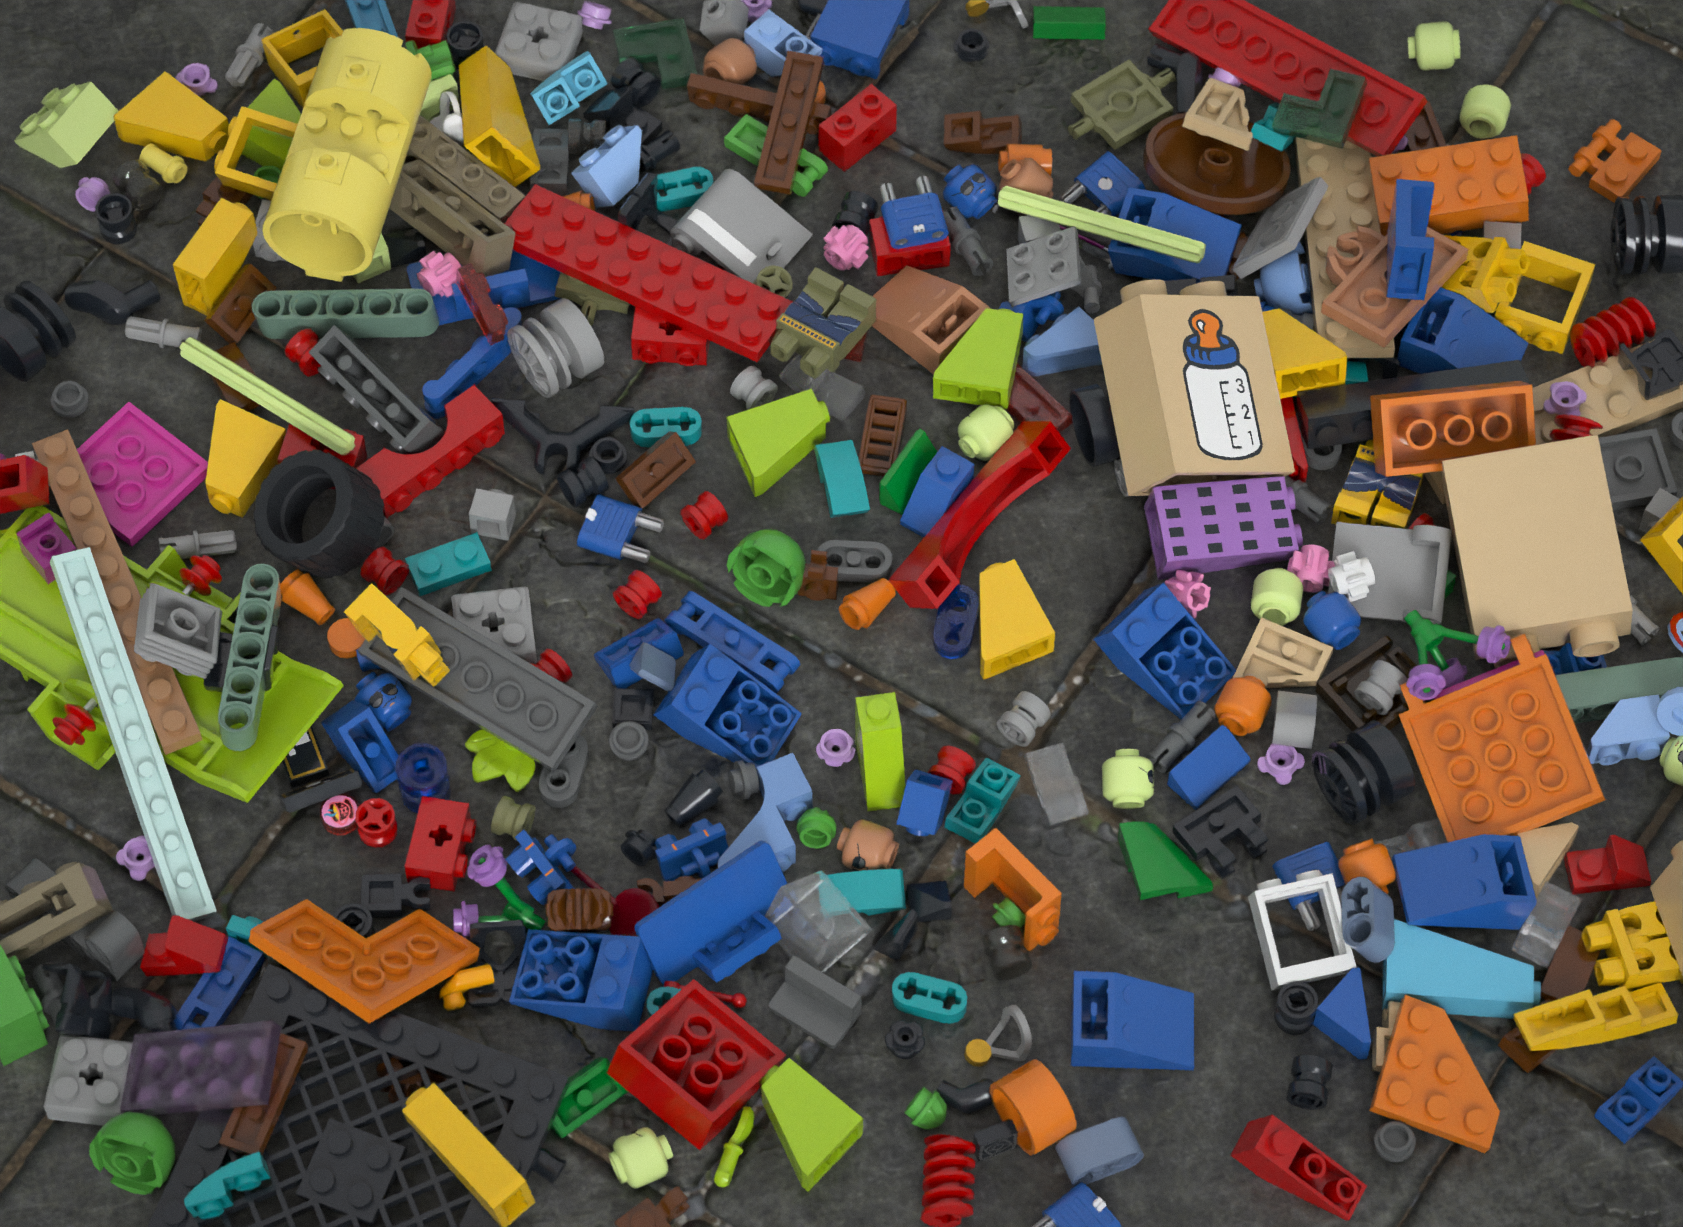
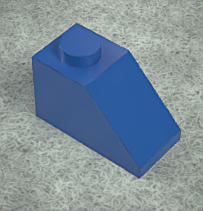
M942 446L921 473L900 519V525L924 538L974 479V463Z
M352 700L321 722L340 755L352 768L358 771L360 778L374 793H378L408 772L369 706Z

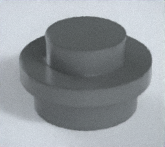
M65 381L55 387L50 401L52 409L56 414L71 418L82 414L87 409L89 396L83 386L74 381Z
M625 721L613 728L609 736V744L615 756L622 760L631 761L640 758L646 752L649 739L642 725L633 721Z
M735 761L733 770L728 772L730 789L733 794L738 793L741 800H746L752 794L759 792L757 770L752 762Z
M1398 1121L1383 1124L1378 1128L1374 1137L1376 1152L1383 1159L1390 1162H1401L1408 1159L1414 1152L1416 1145L1413 1131L1406 1124Z

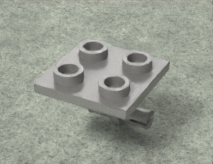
M1075 226L1006 249L1009 303L1012 307L1067 288H1072L1084 298V309H1086L1087 313H1096L1100 310L1099 296L1102 293V285L1097 280L1098 271L1093 265L1086 266L1079 255L1078 230Z

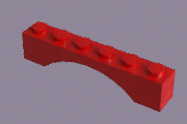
M1022 421L1013 432V435L999 448L889 578V582L909 608L938 609L960 582L965 560L974 543L986 527L1017 497L1049 476L1071 450L1051 421Z

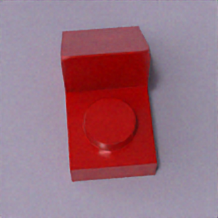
M1609 835L1605 848L1566 852L1564 857L1572 895L1650 886L1652 883L1643 847L1616 835Z
M172 915L167 933L149 934L140 968L146 976L220 972L228 937L217 930L181 916Z

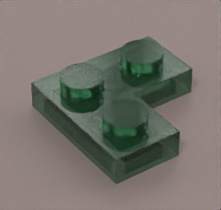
M684 18L613 30L619 64L629 57H634L640 63L656 61L659 77L662 82V90L686 86L690 74H697Z
M1330 69L1319 101L1284 93L1272 123L1274 132L1343 149L1367 85L1366 78Z

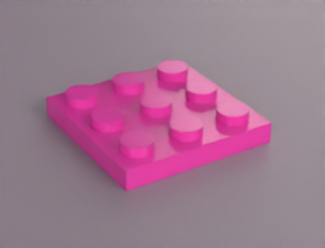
M130 402L123 406L77 449L113 533L131 547L205 480L207 475L208 462Z

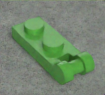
M745 114L724 137V146L758 166L768 127ZM803 148L798 165L805 170L802 173L796 172L792 188L794 193L801 197H805L812 190V183L816 179L820 180L828 172V167L823 160Z

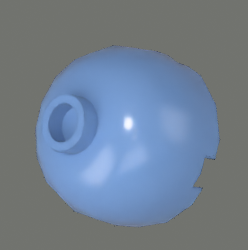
M1300 242L1293 251L1260 268V278L1254 279V286L1260 301L1266 300L1268 305L1274 306L1275 309H1288L1293 314L1302 315L1305 312L1313 314L1308 265L1305 263L1301 264L1299 258L1300 254L1305 253Z

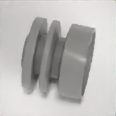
M565 298L558 300L541 311V323L535 318L529 317L524 321L523 326L516 325L507 332L508 343L519 368L534 389L546 398L557 394L559 388L565 389L569 387L572 383L571 373L575 377L582 379L601 368L605 363L600 342L593 328L578 307Z

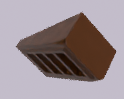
M870 395L859 454V462L863 474L884 477L899 456L907 417V401L905 399ZM874 426L894 428V431L875 429ZM871 441L892 443V446L873 444ZM868 454L889 457V461L870 459Z

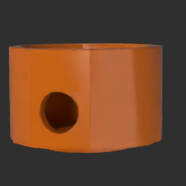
M1037 1059L1029 1061L990 1084L991 1098L1002 1122L1008 1119L1013 1120L1018 1131L1017 1144L1030 1156L1035 1155L1076 1130L1075 1115L1067 1096L1053 1074Z

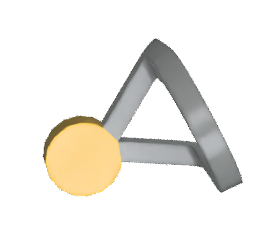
M969 0L965 5L967 13L971 17L980 16L992 7L1011 5L1022 28L1029 27L1017 0Z
M1013 1004L1005 1007L999 1024L986 1041L974 1039L967 1044L964 1056L969 1064L977 1067L984 1066L988 1063L991 1056L1014 1061H1025L1028 1058L1032 1047V1037L1028 1022L1021 1009ZM1010 1016H1012L1020 1030L1021 1045L1016 1051L992 1047L1006 1027Z

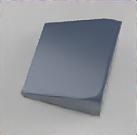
M643 642L629 665L630 669L638 676L660 688L671 691L675 680V659L652 645Z

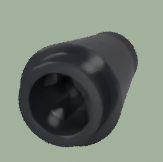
M704 770L699 771L696 775L692 773L664 812L680 828L683 824L719 803L717 798L723 793V790Z

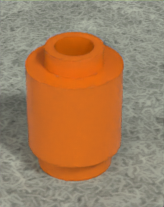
M1007 144L1006 151H999V173L1013 159L1020 161L1024 158H1032L1051 176L1052 150L1043 148V145Z

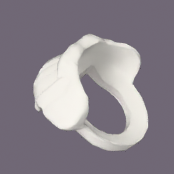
M443 92L440 97V115L433 118L430 123L457 144L464 146L463 122L459 103L453 92ZM450 100L454 110V113L450 114L449 109Z

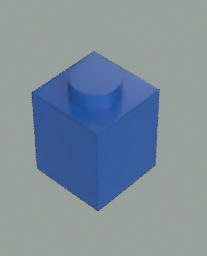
M915 769L906 782L897 825L906 827V830L914 835H935L943 823L953 780Z

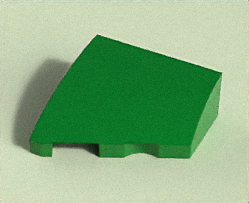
M1141 821L1119 823L1118 841L1127 870L1132 873L1140 900L1175 892L1179 899L1213 891L1212 881L1157 825Z

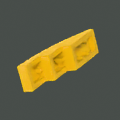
M1659 982L1632 992H1628L1626 986H1622L1595 996L1588 989L1515 1013L1513 1018L1529 1050L1540 1051L1598 1044L1638 1035L1677 1023L1678 1013L1662 983Z

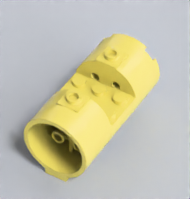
M350 28L345 29L342 36L334 39L330 36L327 39L263 223V236L268 245L283 259L305 269L307 276L342 282L344 276L358 274L367 269L371 264L431 82V68L421 53L413 55L402 47V39L382 31Z

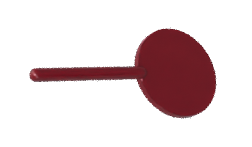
M577 866L570 870L591 889H603ZM638 888L627 889L616 898L611 895V902L613 903V917L611 927L609 928L611 935L637 936L635 932L636 923L659 908L655 898L649 892Z

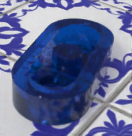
M957 585L938 608L933 632V646L940 656L947 659H958L965 656L972 646L979 611V598L977 593L966 585ZM956 606L964 607L965 610L962 612H958L953 610V608ZM954 639L957 640L959 643L956 645L947 644L946 641Z

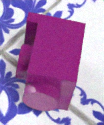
M49 512L16 533L22 554L47 584L56 580L50 565L52 556L77 550L54 522Z

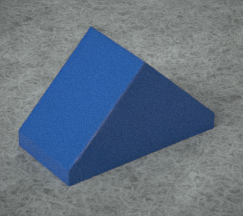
M1352 968L1318 1006L1313 1025L1358 1059H1367L1371 1037L1360 968Z

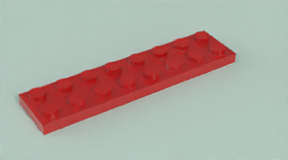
M1169 0L1149 28L1151 34L1184 53L1189 51L1200 58L1201 62L1214 69H1224L1245 86L1375 156L1392 154L1427 103L1425 96L1245 0Z
M536 184L504 223L516 233L513 245L514 251L755 362L760 360L776 335V320L793 302Z

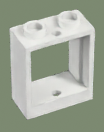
M1313 870L1296 875L1297 882L1283 885L1281 879L1268 880L1257 884L1258 890L1248 897L1272 991L1282 989L1284 985L1290 982H1314L1345 975L1352 968H1357L1352 947L1343 939L1342 909L1333 874L1321 876L1319 870ZM1318 892L1334 956L1281 968L1265 903Z

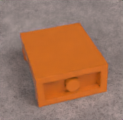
M997 828L993 829L966 851L964 888L975 898L993 884L1026 916L1023 946L1028 951H1031L1039 944L1045 946L1054 939L1059 931L1062 893Z

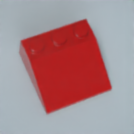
M693 979L618 1045L607 1074L697 1149L701 1150L728 1125L762 1086L761 1081L773 1066H779L784 1061L786 1054Z

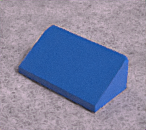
M660 618L651 621L594 654L595 660L616 688L625 689L643 679L632 671L629 666L643 642L672 656L675 660L683 656L684 651L677 633Z
M1221 725L1169 772L1167 785L1193 809L1197 810L1241 771L1251 759L1230 730Z

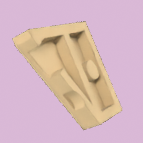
M1209 78L1186 113L1183 127L1194 130L1200 135L1210 136L1248 151L1253 134L1248 131L1249 114L1248 109L1244 106L1246 102L1244 90Z
M1261 617L1233 678L1253 676L1260 679L1265 684V688L1316 686L1331 658L1333 647Z

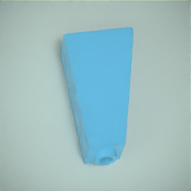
M1394 919L1395 945L1391 954L1383 960L1382 1009H1388L1389 1001L1401 1002V999L1407 995L1443 1008L1446 1014L1514 1019L1515 1013L1540 1004L1541 982L1534 981L1533 965L1414 925H1407L1405 922Z

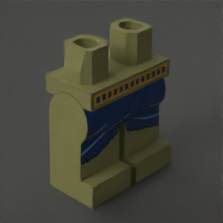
M815 267L808 276V284L797 299L776 320V335L771 342V355L782 362L788 361L794 352L803 356L800 360V369L814 379L826 369L834 373L840 365V361L847 356L875 323L876 298L849 284L844 288L843 281Z

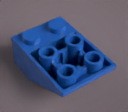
M1129 187L1119 215L1120 219L1203 242L1206 245L1205 255L1201 262L1196 264L1111 239L1108 253L1114 271L1118 274L1163 281L1196 278L1197 283H1201L1200 278L1227 275L1242 227L1241 224L1168 194Z
M1440 287L1410 320L1401 339L1397 360L1400 361L1401 367L1420 374L1520 360L1521 362L1528 347V342L1463 295Z
M1164 583L1144 590L1093 639L1122 673L1179 719H1182L1197 701L1206 703L1236 672L1234 666Z
M708 644L691 655L675 680L673 689L668 691L654 716L683 738L732 762L743 760L744 763L752 762L757 770L758 766L773 761L802 713L713 645Z
M1482 834L1395 854L1392 857L1407 925L1520 930L1537 904L1520 836Z
M528 929L509 1002L515 1006L598 1029L634 1032L639 1026L653 968L642 941L637 936Z
M1074 971L1071 1010V1066L1194 1070V993L1116 972Z

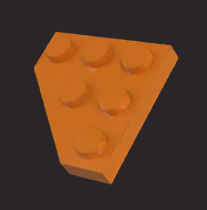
M1405 995L1400 1002L1369 1111L1486 1153L1490 1149L1500 1113L1495 1101L1445 1010Z

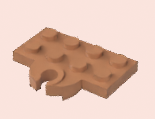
M1357 226V231L1338 236L1336 248L1329 246L1327 250L1326 273L1330 281L1337 288L1322 302L1321 313L1385 348L1465 262L1468 249L1427 227L1426 237L1434 238V251L1425 300L1386 297L1387 235L1383 236L1371 228ZM1337 249L1341 252L1350 253L1355 257H1343L1338 253Z

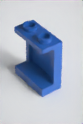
M828 0L810 36V40L822 48L820 56L824 58V65H833L849 70L858 76L877 79L880 74L881 59L898 24L904 26L909 16V0Z
M1396 180L1387 235L1386 297L1425 300L1434 251V238L1426 237L1434 193L1433 182Z

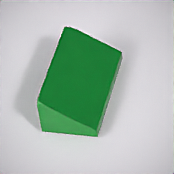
M1033 6V38L1105 40V8Z
M919 428L915 431L879 483L880 504L900 515H903L921 473L937 453L924 430Z
M607 1057L596 1058L569 1077L571 1082L551 1126L560 1138H564L629 1092L607 1074L610 1066Z

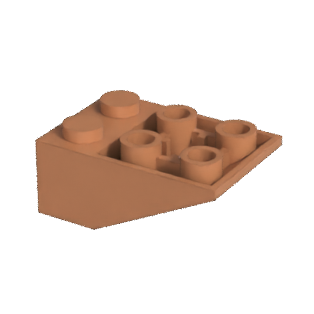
M906 266L872 296L876 298V321L872 327L934 374L935 370L986 308L990 309V307L961 285Z

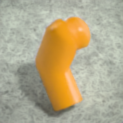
M486 964L456 972L440 989V999L444 1001V1008L448 1011L463 1008L465 998L462 993L468 989L493 984L494 975L491 965Z

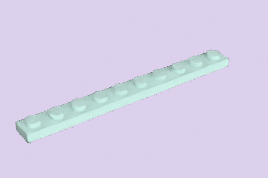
M90 547L52 556L50 565L171 914L181 916L193 922L214 916L216 908Z

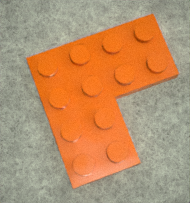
M308 899L253 927L249 937L251 944L368 1023L375 1021L454 975L456 972L475 963L478 960L480 951L478 946L421 909L365 938Z

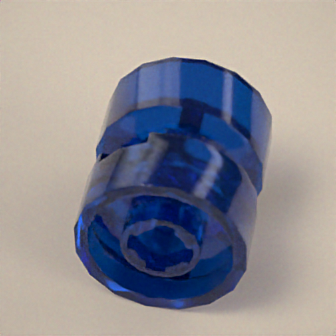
M416 743L404 749L396 760V776L400 797L403 804L413 812L418 813L422 796L449 800L451 796L447 760L444 753L438 747L428 743Z

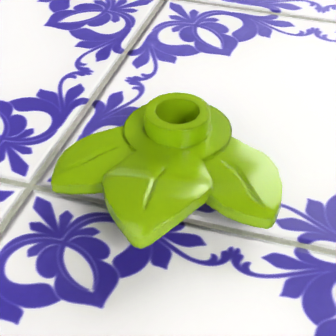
M483 729L473 733L465 743V747L476 754L472 763L474 782H483L504 775L510 787L519 792L530 782L534 775L536 766L532 758Z

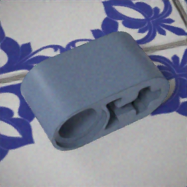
M1356 877L1346 884L1341 895L1343 939L1368 961L1380 962L1391 954L1395 945L1393 901L1388 894L1368 878Z
M1125 1117L1114 1118L1071 1134L1062 1139L1055 1147L1073 1186L1080 1182L1087 1185L1131 1168L1144 1157L1141 1147Z

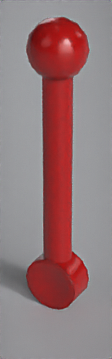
M665 981L663 987L683 989L685 986L674 981ZM709 991L720 1001L732 1003L735 1008H742L747 1003V998L742 993L730 995Z

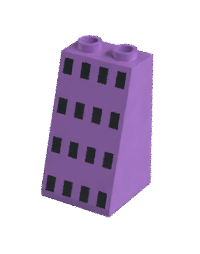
M1284 476L1157 486L1152 488L1144 505L1158 580L1176 577V570L1178 569L1188 572L1207 573L1289 560L1290 557H1293L1294 551H1299L1298 547L1303 545L1300 525L1293 523L1291 510L1295 509L1294 492L1292 487H1286Z

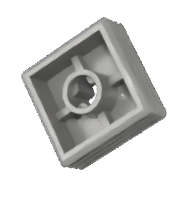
M514 2L495 54L510 66L512 74L545 81L573 60L583 33L582 16Z
M151 583L139 603L134 652L146 661H158L176 668L181 674L187 676L195 675L205 679L207 674L210 673V669L217 663L222 611L215 606Z
M528 587L455 594L451 597L453 618L528 663H537ZM498 627V631L490 632V628Z
M60 1035L44 1102L48 1119L104 1126L112 1117L131 1112L143 1059L140 1045L135 1042ZM95 1076L100 1077V1079L94 1081L92 1086L87 1085V1080Z

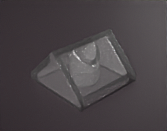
M823 870L781 886L765 915L769 921L777 926L782 937L778 944L790 958L793 955L822 973L872 931L871 927Z

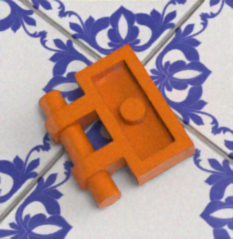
M1610 119L1605 126H1599L1593 133V140L1589 145L1581 147L1574 155V162L1569 166V171L1575 177H1580L1584 171L1593 175L1590 179L1589 188L1615 203L1619 196H1628L1660 159L1662 150L1632 132L1624 141L1616 137V134L1621 130V124L1615 119ZM1603 150L1611 154L1605 162L1598 158V155Z

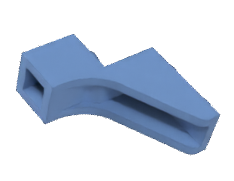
M1077 307L1068 315L1062 314L1059 316L1050 329L1042 335L1037 334L1031 337L1023 348L1022 369L1031 376H1041L1102 365L1094 320L1080 307Z
M793 753L757 767L759 790L764 800L763 805L757 815L719 858L718 868L761 840L770 844L782 872L796 863V845L784 821L798 820L806 810L813 809L812 789Z

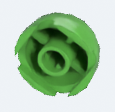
M763 529L749 533L739 542L728 556L727 569L728 573L731 569L733 570V574L737 578L733 584L750 601L764 607H770L773 603H782L781 606L789 603L802 586L806 559L798 543L790 536L778 530Z
M126 1112L112 1117L100 1129L90 1143L89 1155L99 1172L105 1167L108 1172L114 1175L110 1181L111 1183L128 1192L146 1195L152 1193L155 1187L159 1189L169 1176L175 1161V1143L169 1131L158 1118L143 1113Z

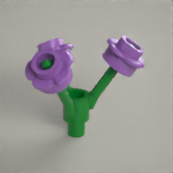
M1417 610L1411 611L1404 618L1412 629L1410 634L1414 637L1419 658V665L1409 672L1406 686L1409 688L1408 690L1411 695L1421 700L1433 699L1441 693L1442 689L1466 681L1464 676L1468 672L1467 667L1461 665L1457 658L1445 661L1439 651L1438 645L1444 637L1477 644L1478 656L1486 658L1489 663H1497L1500 658L1504 659L1510 650L1511 638L1504 633L1505 629L1501 625H1497L1495 628L1486 626L1480 635L1477 636L1449 629L1437 623L1433 624L1429 619H1424ZM1430 651L1438 666L1428 664L1427 652Z
M484 845L477 849L471 856L467 874L470 879H474L475 882H478L483 887L495 884L508 900V903L501 915L478 916L477 904L466 905V902L462 901L461 909H453V931L461 933V936L465 939L470 937L469 927L473 923L521 920L524 922L525 927L532 930H541L545 924V920L533 913L534 908L522 901L504 878L507 861L503 856V849L500 846L492 848L491 845Z

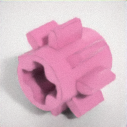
M843 225L840 229L834 226L823 238L827 243L823 247L825 259L838 270H850L852 266L859 269L869 257L865 253L869 248L867 246L868 239L859 228L853 225H847L846 227Z
M432 251L419 261L423 268L417 273V278L424 290L428 291L431 296L439 293L440 297L444 295L447 298L453 294L452 284L458 283V280L464 275L458 260L451 253L447 252L442 255L441 252L435 253Z
M1304 545L1301 547L1300 552L1295 550L1293 557L1289 558L1287 570L1294 573L1301 580L1303 591L1319 592L1323 589V585L1329 586L1328 569L1335 567L1334 561H1328L1329 551L1318 545Z
M1178 569L1176 570V577L1166 580L1165 585L1193 618H1196L1197 611L1208 607L1211 587L1201 583L1204 577L1202 573Z

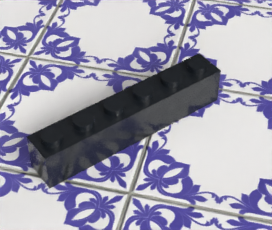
M1520 360L1297 391V420L1307 449L1373 440L1371 395L1511 381L1531 383Z

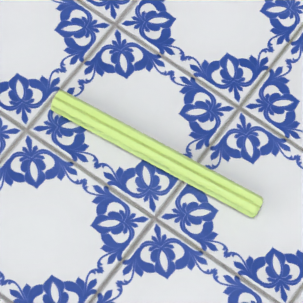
M1004 186L998 195V205L1000 207L1068 227L1075 226L1076 229L1196 264L1200 263L1205 255L1206 245L1203 242L1009 186Z
M188 337L185 342L181 343L180 355L335 452L340 455H347L349 451L354 449L355 438L353 435L193 337Z

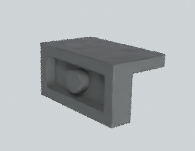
M793 955L785 966V982L769 1002L768 1009L829 1048L835 1049L861 1015L862 996Z

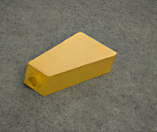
M484 46L459 64L464 147L513 187H516L540 170V163L510 66L489 47Z
M434 1083L427 1089L422 1087L416 1090L405 1103L407 1106L402 1109V1112L408 1123L501 1227H508L535 1203L525 1179Z

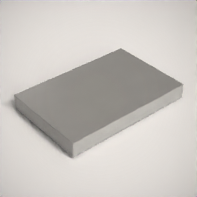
M1316 177L1264 209L1233 266V271L1240 279L1296 248L1328 188L1327 183L1321 177Z

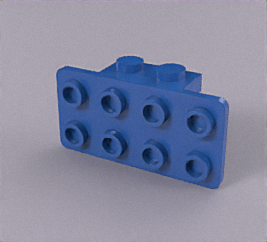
M513 250L509 270L496 275L478 278L461 265L464 275L458 280V283L452 284L453 294L448 298L445 295L440 297L439 293L432 296L439 316V325L498 313L508 307L520 308L561 299L555 297L560 271ZM420 262L412 263L407 267L411 289H424L417 278V273L423 268Z
M761 840L638 921L635 925V932L642 941L658 981L663 985L665 981H677L696 967L700 968L717 983L723 978L732 975L739 967L757 955L765 953L769 947L782 939L777 926L768 919L790 905L793 895L770 844Z

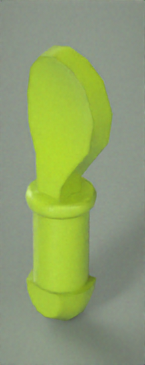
M744 1106L733 1136L728 1143L723 1145L724 1152L714 1177V1182L718 1187L729 1186L739 1155L743 1153V1149L739 1145L749 1136L753 1129L755 1115L751 1107Z

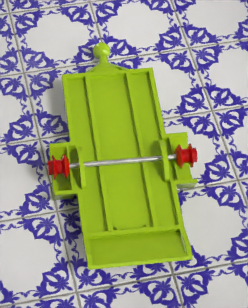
M44 506L27 508L10 528L0 531V659L21 671L24 680L27 682L32 678L46 687L27 710L47 738L99 770L113 756L115 749L56 580L47 584L22 554L16 533L49 512L58 527L73 544L74 542L62 517ZM168 545L146 570L123 555L141 598H143V594L146 593L150 584L154 583L220 608L222 611L220 632L229 633L233 636L235 624L227 619L238 607L241 592L232 599L209 585L210 582L217 584L222 582V576L219 573L221 568L212 558L206 555L202 557L191 556L190 562L193 567L190 570L176 550ZM278 651L273 657L272 687L269 691H265L255 743L244 751H234L228 749L221 740L218 712L222 692L206 690L203 684L204 678L181 674L176 668L172 667L199 728L202 741L165 755L155 730L154 733L165 763L199 784L248 803L344 685L340 680L327 672L292 660ZM236 692V693L246 694V693H248V692ZM236 723L231 725L230 728L239 729L244 727L245 724Z

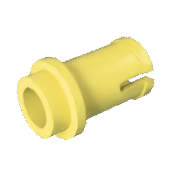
M150 143L146 145L140 154V163L162 175V179L167 183L177 184L186 176L187 165L184 159L180 156L173 157L155 144Z

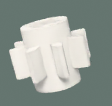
M1354 551L1336 556L1337 560H1334L1335 567L1328 569V576L1333 591L1339 594H1347L1350 602L1367 597V593H1369L1368 586L1375 584V575L1368 558L1357 559Z

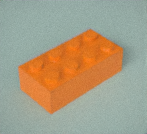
M1517 135L1369 158L1374 200L1379 227L1383 236L1388 234L1397 179L1434 183V193L1427 227L1440 234L1483 228L1484 221L1506 223L1529 221V199Z
M1523 381L1370 396L1375 472L1385 477L1443 471L1442 461L1536 445L1532 384Z

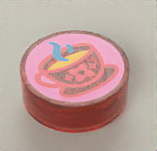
M339 794L326 799L320 808L323 827L334 835H346L353 832L358 827L355 820V813L359 806L357 801L347 794Z

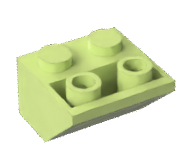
M92 82L79 85L73 83L67 88L60 90L55 88L43 98L42 104L44 106L37 114L30 115L21 124L20 129L22 132L14 142L23 149L59 168L76 165L114 122L113 116L119 111Z

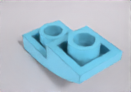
M586 51L548 77L530 94L547 123L551 125L580 107L579 101L608 83L591 54Z

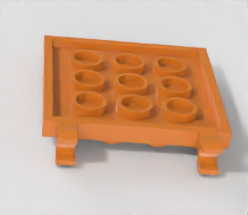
M1525 634L1510 639L1520 665L1425 703V700H1421L1409 693L1406 683L1400 685L1409 710L1398 715L1448 842L1482 834L1517 836L1518 833L1536 829L1606 800L1550 660L1546 654L1535 657L1530 641Z

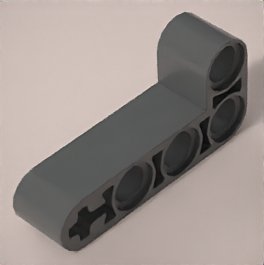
M33 858L5 885V889L13 899L21 894V889L26 885L36 881L44 882L55 876L56 873L40 860ZM53 907L35 917V919L39 920L48 914L57 916L63 913V911H56V908ZM113 911L109 916L105 915L62 939L66 945L95 969L110 974L111 981L114 983L126 974L145 953L137 929L126 917L117 911Z

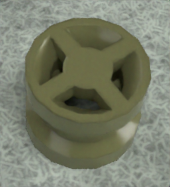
M771 265L759 272L753 284L764 289L767 286L769 291L787 298L792 290L793 281L791 275L780 266Z
M503 796L494 812L491 832L500 836L504 833L512 835L515 841H517L515 836L521 831L526 830L529 834L535 817V806L528 803L519 805L514 802L513 798Z

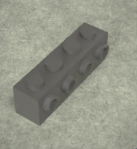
M335 325L310 350L309 354L321 365L317 370L333 385L338 382L345 389L341 393L343 397L357 409L362 406L368 412L365 416L366 420L379 432L382 433L386 430L392 436L389 443L401 454L424 452L435 446L444 436L446 431L352 337Z

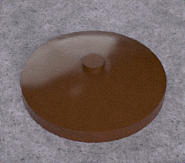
M1187 112L1179 113L1160 121L1153 127L1147 137L1143 162L1151 180L1164 193L1209 212L1226 215L1257 212L1276 203L1286 190L1291 166L1285 150H1277L1252 138L1250 149L1247 151L1210 136L1200 135L1194 130L1183 127ZM1248 121V131L1251 132L1254 124Z

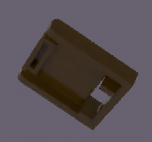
M1388 635L1317 682L1315 692L1351 731L1372 720L1380 722L1387 729L1391 730L1401 723L1398 714L1409 710L1403 693L1394 695L1392 699L1393 706L1385 715L1377 714L1375 708L1367 709L1354 695V691L1360 682L1367 681L1370 677L1369 670L1377 660H1383L1395 666L1407 679L1411 669L1417 666L1399 646L1389 652L1386 657L1383 655L1393 645V640ZM1346 693L1365 713L1361 719L1340 696ZM1434 698L1430 700H1425V703L1434 700Z

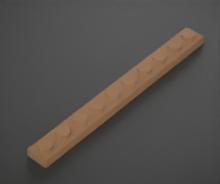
M65 430L32 443L39 463L48 467V484L77 550L90 547L148 716L165 755L202 741L199 728L172 667L158 661H146L134 652L141 595L69 431Z

